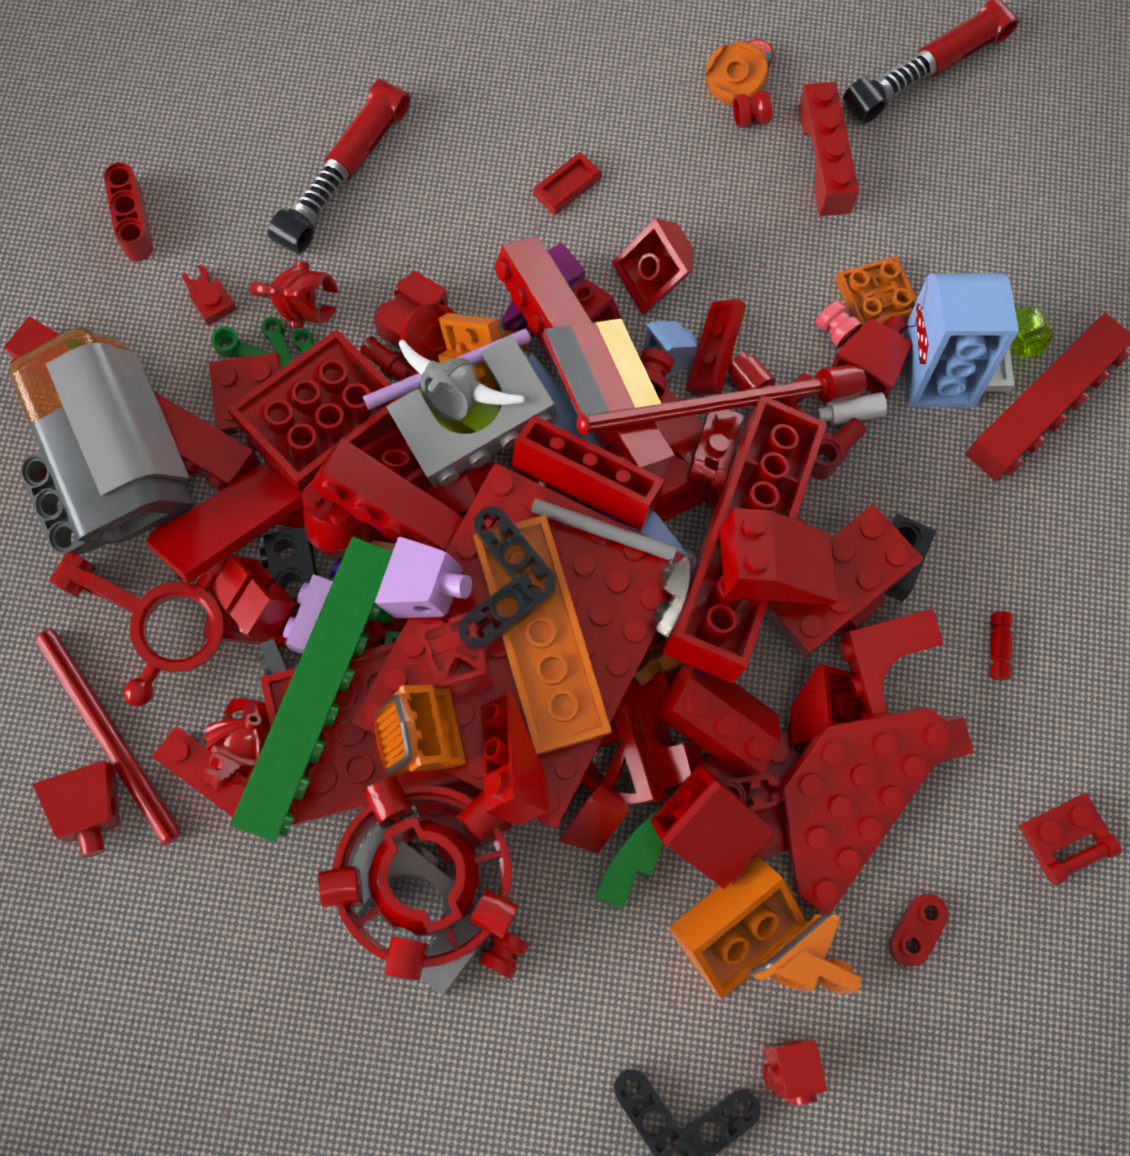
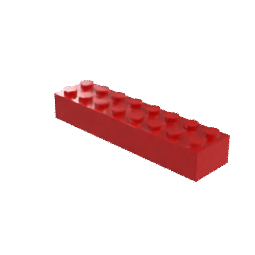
M760 396L747 418L728 471V476L719 495L662 654L732 684L748 667L769 601L725 598L719 528L733 508L771 510L796 520L826 429V422L766 396Z

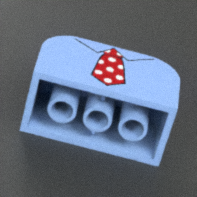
M931 273L927 276L908 319L904 337L912 343L905 358L909 407L977 406L1019 332L1011 284L1006 274Z

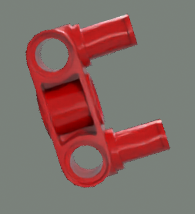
M803 372L792 383L814 379L809 374ZM805 397L777 401L805 413L798 406ZM853 417L835 435L824 432L817 455H825L831 462H822L816 456L810 474L816 479L829 478L846 459L848 449L867 431L865 425L859 419Z

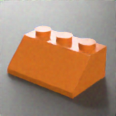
M755 856L748 862L746 872L739 881L734 884L730 883L725 890L720 886L717 887L669 927L684 953L721 1000L750 976V969L757 966L807 923L784 879L758 856Z

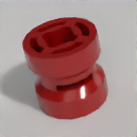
M758 91L754 96L750 97L746 94L734 96L733 115L738 128L748 127L751 122H757L760 125L771 122L772 104L768 91Z
M643 349L639 358L657 396H661L664 394L668 382L665 377L671 373L674 359L669 353L660 349Z
M506 932L503 939L492 934L491 940L494 944L488 950L483 951L478 962L512 980L517 970L516 957L525 955L530 944L509 932Z

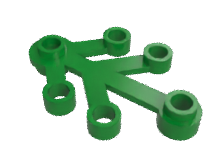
M275 317L265 319L261 325L263 334L270 340L274 352L280 355L281 368H283L293 360L282 336L284 332L282 324ZM271 326L278 327L277 330L274 332L267 331V329ZM220 327L211 336V343L215 352L222 357H232L234 355L248 357L270 353L241 342L237 332L230 327ZM298 329L293 333L292 341L294 347L302 352V354L314 345V340L309 330ZM302 337L308 338L306 343L300 344L297 342ZM227 342L233 343L231 346L227 348H222V346Z

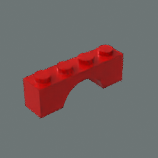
M837 81L805 84L798 110L803 135H810L814 147V192L819 216L851 214L859 194V188Z

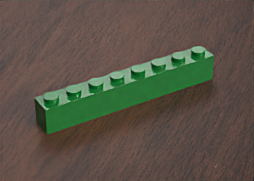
M352 536L230 826L277 843L279 835L287 837L295 815L289 813L295 798L302 801L310 782V778L304 776L310 762L318 763L326 742L319 740L325 725L332 728L341 706L334 704L340 690L347 692L353 679L355 670L349 668L355 654L362 656L370 635L364 633L369 619L376 622L381 611V607L375 603L393 552Z

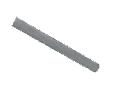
M535 498L531 508V512L540 516L546 514L549 519L673 561L678 548Z

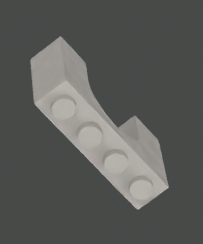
M512 334L480 353L501 392L523 395L525 402L501 405L497 417L486 428L471 434H459L445 429L433 416L418 388L386 406L434 488L439 485L446 486L453 483L459 478L461 472L470 467L477 468L484 465L490 460L491 455L497 451L513 448L517 436L533 414L550 423H553L554 418L558 417L554 402Z
M380 825L375 828L356 852L352 866H357L361 871L364 906L354 907L359 919L372 904L367 887V872L377 846L384 839L382 833L388 830L387 828L382 829ZM405 841L398 844V853L394 856L388 872L389 884L405 878H416L426 881L440 893L444 903L445 916L452 913L453 911L447 897L454 887L456 873L451 871L447 876L439 870L436 865L440 860L422 847L417 852L406 844L407 842ZM483 894L478 899L473 896V911L452 929L459 946L467 942L480 930L471 924L470 919ZM446 932L437 936L430 946L428 956L453 950L451 942L447 939ZM484 943L472 953L453 963L433 968H422L421 979L439 994L445 996Z

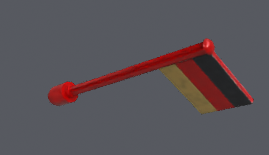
M621 319L547 328L543 331L544 339L578 413L577 429L584 436L593 431L756 405L761 395L775 401L817 395L824 403L853 399L862 394L867 386V377L861 367L849 364L820 369L814 380L661 404Z

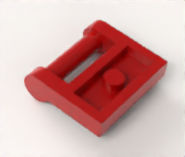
M1087 792L1018 825L1046 877L1054 886L1067 881L1068 875L1104 857L1111 859L1122 853L1118 840L1108 831ZM1089 834H1092L1097 843L1061 862H1057L1052 854Z

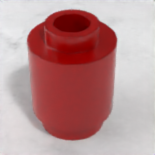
M747 352L737 355L729 363L727 370L730 374L729 379L739 391L771 387L776 382V379L754 355L750 356Z

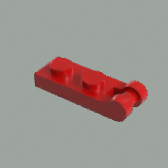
M730 409L706 413L688 469L687 478L694 481L701 479L710 483V487L718 491L722 489L728 476L729 464L744 415Z

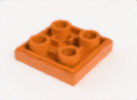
M897 255L838 272L835 276L836 284L851 317H856L862 323V326L870 319H875L884 325L890 316H897L904 321L908 320L917 301V297Z

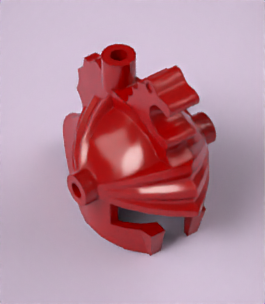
M296 261V266L284 270L271 284L252 281L250 293L254 296L269 297L280 315L290 321L289 326L303 328L304 321L325 323L336 311V307L321 305L320 311L314 305L316 299L315 289L322 284L324 292L338 293V288L329 273L309 270L310 263Z
M232 698L224 713L226 715L223 720L206 725L205 730L208 733L204 735V740L207 742L205 747L212 753L209 765L215 766L219 770L206 768L202 778L204 782L210 783L215 789H219L223 785L226 786L227 782H232L233 777L241 773L248 774L246 784L248 783L271 729L264 702L249 698ZM244 710L242 718H233V713Z

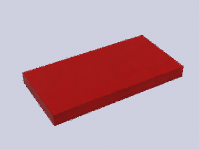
M262 463L145 541L154 554L189 584L302 507V492Z

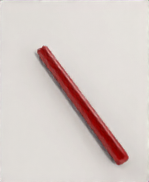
M53 629L40 632L36 639L38 647L157 838L163 845L174 842L180 837V828L60 637Z

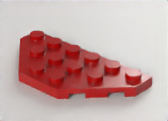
M927 707L910 709V711L894 714L885 713L860 718V720L843 723L823 724L779 786L786 816L785 830L788 852L792 858L794 876H792L793 887L799 896L823 913L832 912L959 730Z

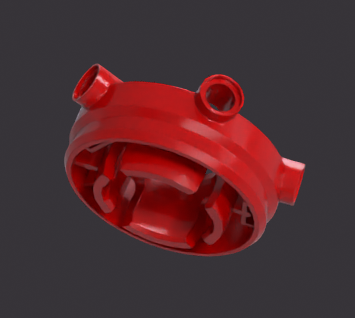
M397 776L385 778L368 787L364 793L369 804L356 815L345 830L336 850L333 868L318 872V888L322 907L336 906L339 916L354 939L370 953L386 961L384 975L420 981L422 968L439 967L460 960L481 946L491 934L503 939L518 911L519 905L509 900L512 885L511 859L507 843L498 826L503 819L485 813L484 791L473 800L460 792L441 786L415 785L402 788ZM437 804L461 811L457 815L458 821L482 847L491 840L496 852L485 853L478 857L469 840L457 829L435 823L432 820L418 821L416 817L404 819L415 814L411 807L412 805ZM377 823L382 829L395 824L382 833L384 839L377 846L367 872V887L374 909L359 919L354 907L364 906L361 871L357 866H352L354 856L366 834ZM418 835L420 841L435 842L445 848L452 856L456 867L455 884L447 897L453 912L447 916H442L440 920L432 923L425 909H414L402 904L396 899L389 885L388 872L394 856L398 853L397 845L403 841L408 842L410 837ZM499 859L501 871L499 894L488 888L486 889L470 919L471 924L480 930L467 942L459 946L452 929L460 924L474 909L472 904L473 895L476 888H481L482 885L481 864H489ZM380 916L392 928L396 930L399 927L413 932L415 937L436 936L446 932L447 939L451 942L453 950L428 956L430 949L428 943L398 937H391L388 949L376 941L364 926Z

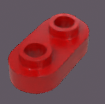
M923 894L913 898L908 904L888 944L889 952L898 964L907 967L917 966L928 958L948 921V909L941 898L933 894ZM926 906L933 908L935 912L933 920L925 917L924 909ZM908 939L916 942L917 950L913 954L906 949Z

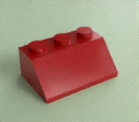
M685 663L681 666L654 713L741 777L762 775L780 743L778 713L734 682L732 684Z

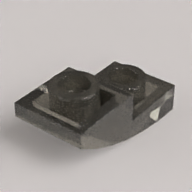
M684 555L680 556L677 561L670 559L659 576L664 581L659 589L672 596L669 602L663 599L651 618L656 621L652 629L668 638L682 612L689 586L690 559Z

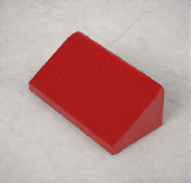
M600 785L586 800L559 841L567 845L599 853L631 809L608 789Z

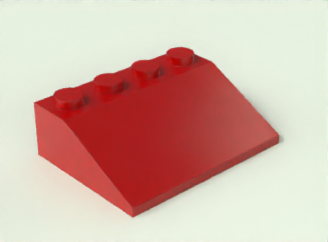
M336 329L232 404L227 410L271 469L302 492L314 479L328 453L341 438L359 449L397 426L386 406L403 396L368 410L363 396L392 384Z

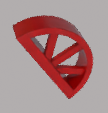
M630 684L612 720L616 728L611 729L612 734L603 737L598 747L601 748L620 740L607 773L603 777L592 760L582 779V783L593 792L602 785L623 803L637 805L659 804L666 802L668 799L632 685ZM626 762L635 787V794L627 793L615 787Z

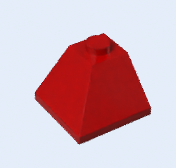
M655 218L611 262L642 314L646 315L691 273L693 247L678 223Z
M824 664L816 666L789 708V732L792 738V745L807 748L823 724L858 720V713L861 712L858 699L852 696L849 689L848 678L851 677L849 671Z

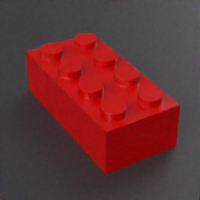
M874 504L870 505L830 538L838 601L835 605L769 601L765 613L805 659L816 652L917 568L923 560V557Z

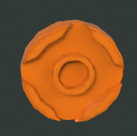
M735 41L734 44L727 46L724 44L718 47L709 57L706 65V84L710 93L720 102L733 105L735 95L746 94L750 97L754 96L758 91H763L768 80V64L763 52L754 44L744 41Z

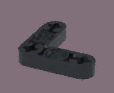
M486 507L480 510L474 520V529L478 539L512 581L466 614L460 621L458 626L459 636L463 644L473 650H482L491 645L549 601L556 590L555 577L552 571L508 516L496 507ZM490 519L492 522L500 520L498 523L499 531L505 538L500 544L493 531L483 532L486 528L485 520ZM511 546H519L525 550L526 557L521 563L512 565L505 561V551ZM532 562L536 564L531 567L534 576L538 580L547 579L545 582L546 591L542 593L538 589L532 592L529 590L532 587L531 579L524 571L530 567ZM524 572L520 578L517 576V574ZM504 598L514 599L519 605L518 612L510 618L502 617L496 611L497 604ZM490 610L494 621L501 626L494 629L491 622L484 627V637L479 640L476 636L469 639L467 637L470 634L468 626L472 623H475L477 626L484 624L488 621L484 613Z
M626 1069L615 1077L613 1083V1092L617 1101L654 1156H671L664 1145L657 1151L654 1144L666 1140L673 1130L676 1132L677 1137L670 1139V1141L678 1151L686 1149L688 1153L686 1156H715L753 1127L761 1114L760 1104L753 1094L744 1090H735L681 1130L647 1078L641 1072L634 1069ZM626 1077L632 1081L640 1080L641 1085L637 1090L644 1101H646L649 1095L654 1100L653 1103L643 1106L636 1116L631 1112L632 1108L638 1107L635 1100L630 1095L624 1098L621 1095V1091L625 1088L622 1081ZM736 1099L742 1102L749 1100L751 1106L747 1109V1112L750 1116L746 1120L740 1116L731 1120L729 1123L735 1127V1130L729 1134L725 1122L716 1113L722 1109L724 1116L727 1117L735 1111L736 1107L733 1102ZM648 1112H661L665 1118L664 1130L658 1135H650L644 1130L643 1119ZM708 1121L715 1122L721 1130L719 1141L712 1146L704 1145L699 1138L700 1127Z

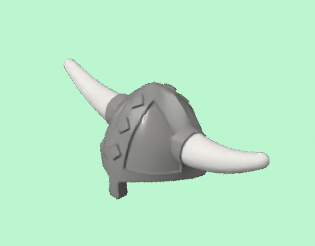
M405 340L399 341V346L405 358L421 374L420 384L427 403L435 413L446 420H462L469 412L473 402L493 405H510L525 402L523 395L495 391L478 382L473 365L468 359L457 357L441 361L440 363L430 361L416 353Z

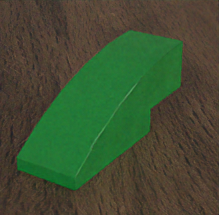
M658 810L652 813L619 849L604 874L595 895V901L623 910L635 875L650 879L663 844L649 821Z

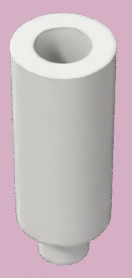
M882 392L862 395L853 399L829 402L827 407L816 409V417L822 421H829L831 426L845 424L853 417L860 421L885 417L887 414V403Z

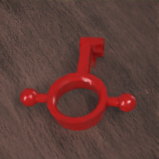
M75 553L65 554L48 580L49 583L75 597H78L81 591L85 590L132 613L129 621L130 640L137 654L147 664L138 678H133L125 684L123 697L131 706L140 707L149 703L154 694L152 683L160 670L169 673L189 672L207 663L219 649L224 635L223 614L215 598L208 591L229 557L203 573L195 585L184 581L164 583L149 590L141 599L94 574L96 566ZM186 598L198 602L206 609L210 617L211 632L207 643L198 653L186 659L171 660L155 653L147 640V624L151 614L159 605L171 599Z

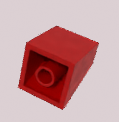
M701 763L649 820L660 840L724 890L730 883L734 884L741 879L746 872L748 862L755 854L760 855L769 847L772 842L771 836L776 832L765 819Z

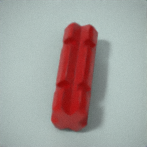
M995 611L991 615V628L994 630L991 632L990 660L993 661V664H990V677L993 680L1006 681L1012 676V664L1009 663V660L1012 659L1013 632L1009 629L1013 627V615L1009 611Z

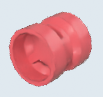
M840 300L833 302L825 308L815 321L816 326L821 331H829L830 340L837 348L843 346L862 327V323L856 317H850L849 314H846L847 308Z

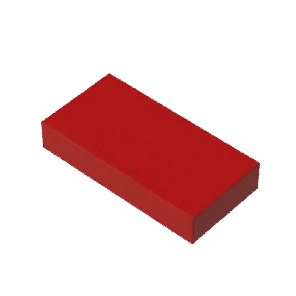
M579 152L533 188V195L555 216L602 178V172L585 155Z

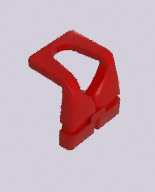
M469 612L449 618L447 624L443 621H437L418 627L416 630L421 646H425L427 653L424 654L434 674L435 685L439 689L450 687L452 684L488 675L484 649H469L463 644L459 636V623ZM475 623L468 626L470 634L467 637L470 639L476 636L479 640L482 639L478 635L480 627L475 625ZM456 657L465 660L475 669V671L447 679L449 669Z

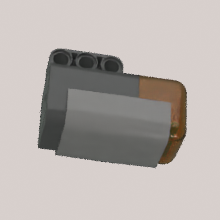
M76 328L22 355L12 363L9 371L11 382L41 450L24 460L21 465V478L47 541L54 551L62 554H85L105 544L121 543L143 534L159 524L190 510L194 506L186 486L190 483L191 479L138 355L130 352L123 342L89 329ZM45 468H46V469H47V474H46V477L44 478V470H45ZM59 499H60L61 505H60V509H59V511H58L57 504H58V501H59ZM72 532L74 533V542H73V543H71V534H72Z

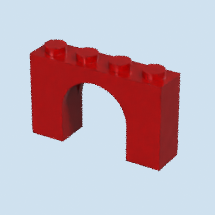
M934 609L911 613L839 633L841 641L838 642L839 653L842 660L848 663L851 677L848 678L849 689L852 696L858 699L861 712L858 713V720L863 717L890 713L883 698V681L888 669L896 660L911 653L944 645ZM961 716L945 717L944 719L956 727L959 732L937 763L974 753L965 718Z

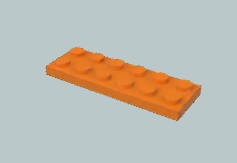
M546 514L513 524L552 571L555 577V593L549 601L502 635L537 755L612 734ZM499 528L491 530L497 536L500 544L505 538L500 533ZM475 534L473 538L490 596H492L512 580ZM511 546L504 553L505 561L512 565L521 563L526 557L525 550L519 546ZM532 562L530 567L524 571L531 579L532 587L529 590L532 592L538 589L542 593L546 591L545 582L547 579L538 580L534 576L531 567L536 564ZM524 572L517 574V576L520 578ZM511 598L502 599L496 607L497 613L505 618L514 616L519 609L518 603Z

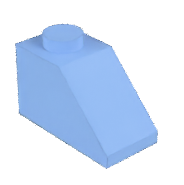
M652 321L647 324L643 349H660L673 357L674 364L671 373L665 377L667 379L694 362L697 341L691 331L688 329L684 330L678 321Z

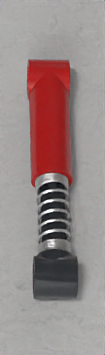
M990 0L980 9L977 15L920 48L918 54L910 58L908 62H903L902 65L896 66L888 74H883L882 77H878L875 80L869 81L867 77H862L855 81L846 90L842 100L863 124L869 123L885 109L887 101L892 99L894 94L899 95L900 90L906 91L907 86L912 87L914 82L919 83L920 78L925 79L928 76H937L992 41L995 44L1002 42L1012 34L1020 20L1002 0Z
M381 78L374 82L368 93L367 103L325 157L326 164L323 166V171L318 172V177H315L313 184L308 186L309 191L303 193L304 197H300L298 203L288 211L281 209L274 215L268 228V237L271 240L297 254H302L309 247L314 235L313 224L318 219L317 213H322V207L328 206L327 200L333 199L332 193H337V186H342V182L353 178L392 123H398L404 118L411 101L410 93Z

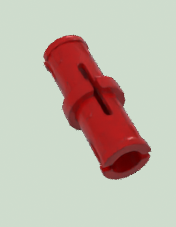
M373 336L365 340L372 349L364 343L360 348V353L382 368L381 372L387 377L393 376L398 381H401L419 373L413 366L404 361V356L398 351L392 352Z

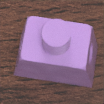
M398 537L375 603L394 618L443 617L448 613L453 597L465 599L470 595L472 580L468 575H461L462 566L448 553L403 537Z

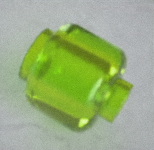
M1019 307L1015 310L1019 332L1012 342L1010 350L1019 356L1029 358L1038 356L1047 349L1053 338L1049 321L1045 312L1038 307Z

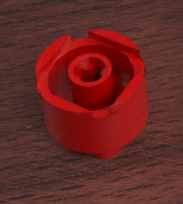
M312 481L302 491L306 535L309 542L319 550L337 554V549H347L352 536L368 543L375 537V527L357 520L352 516L351 512L337 503L324 499L318 491L310 487Z

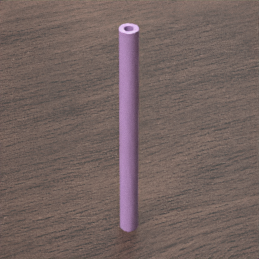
M526 328L512 334L519 346L531 342ZM504 338L458 356V358L468 359L473 366L484 362L480 352ZM415 374L363 396L368 410L408 394L417 388L420 389L421 374Z

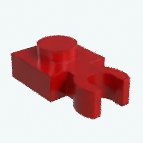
M200 264L197 266L201 273L199 279L191 280L186 273L182 274V278L187 288L192 291L189 294L192 303L209 326L237 310L218 278L211 282L207 269Z

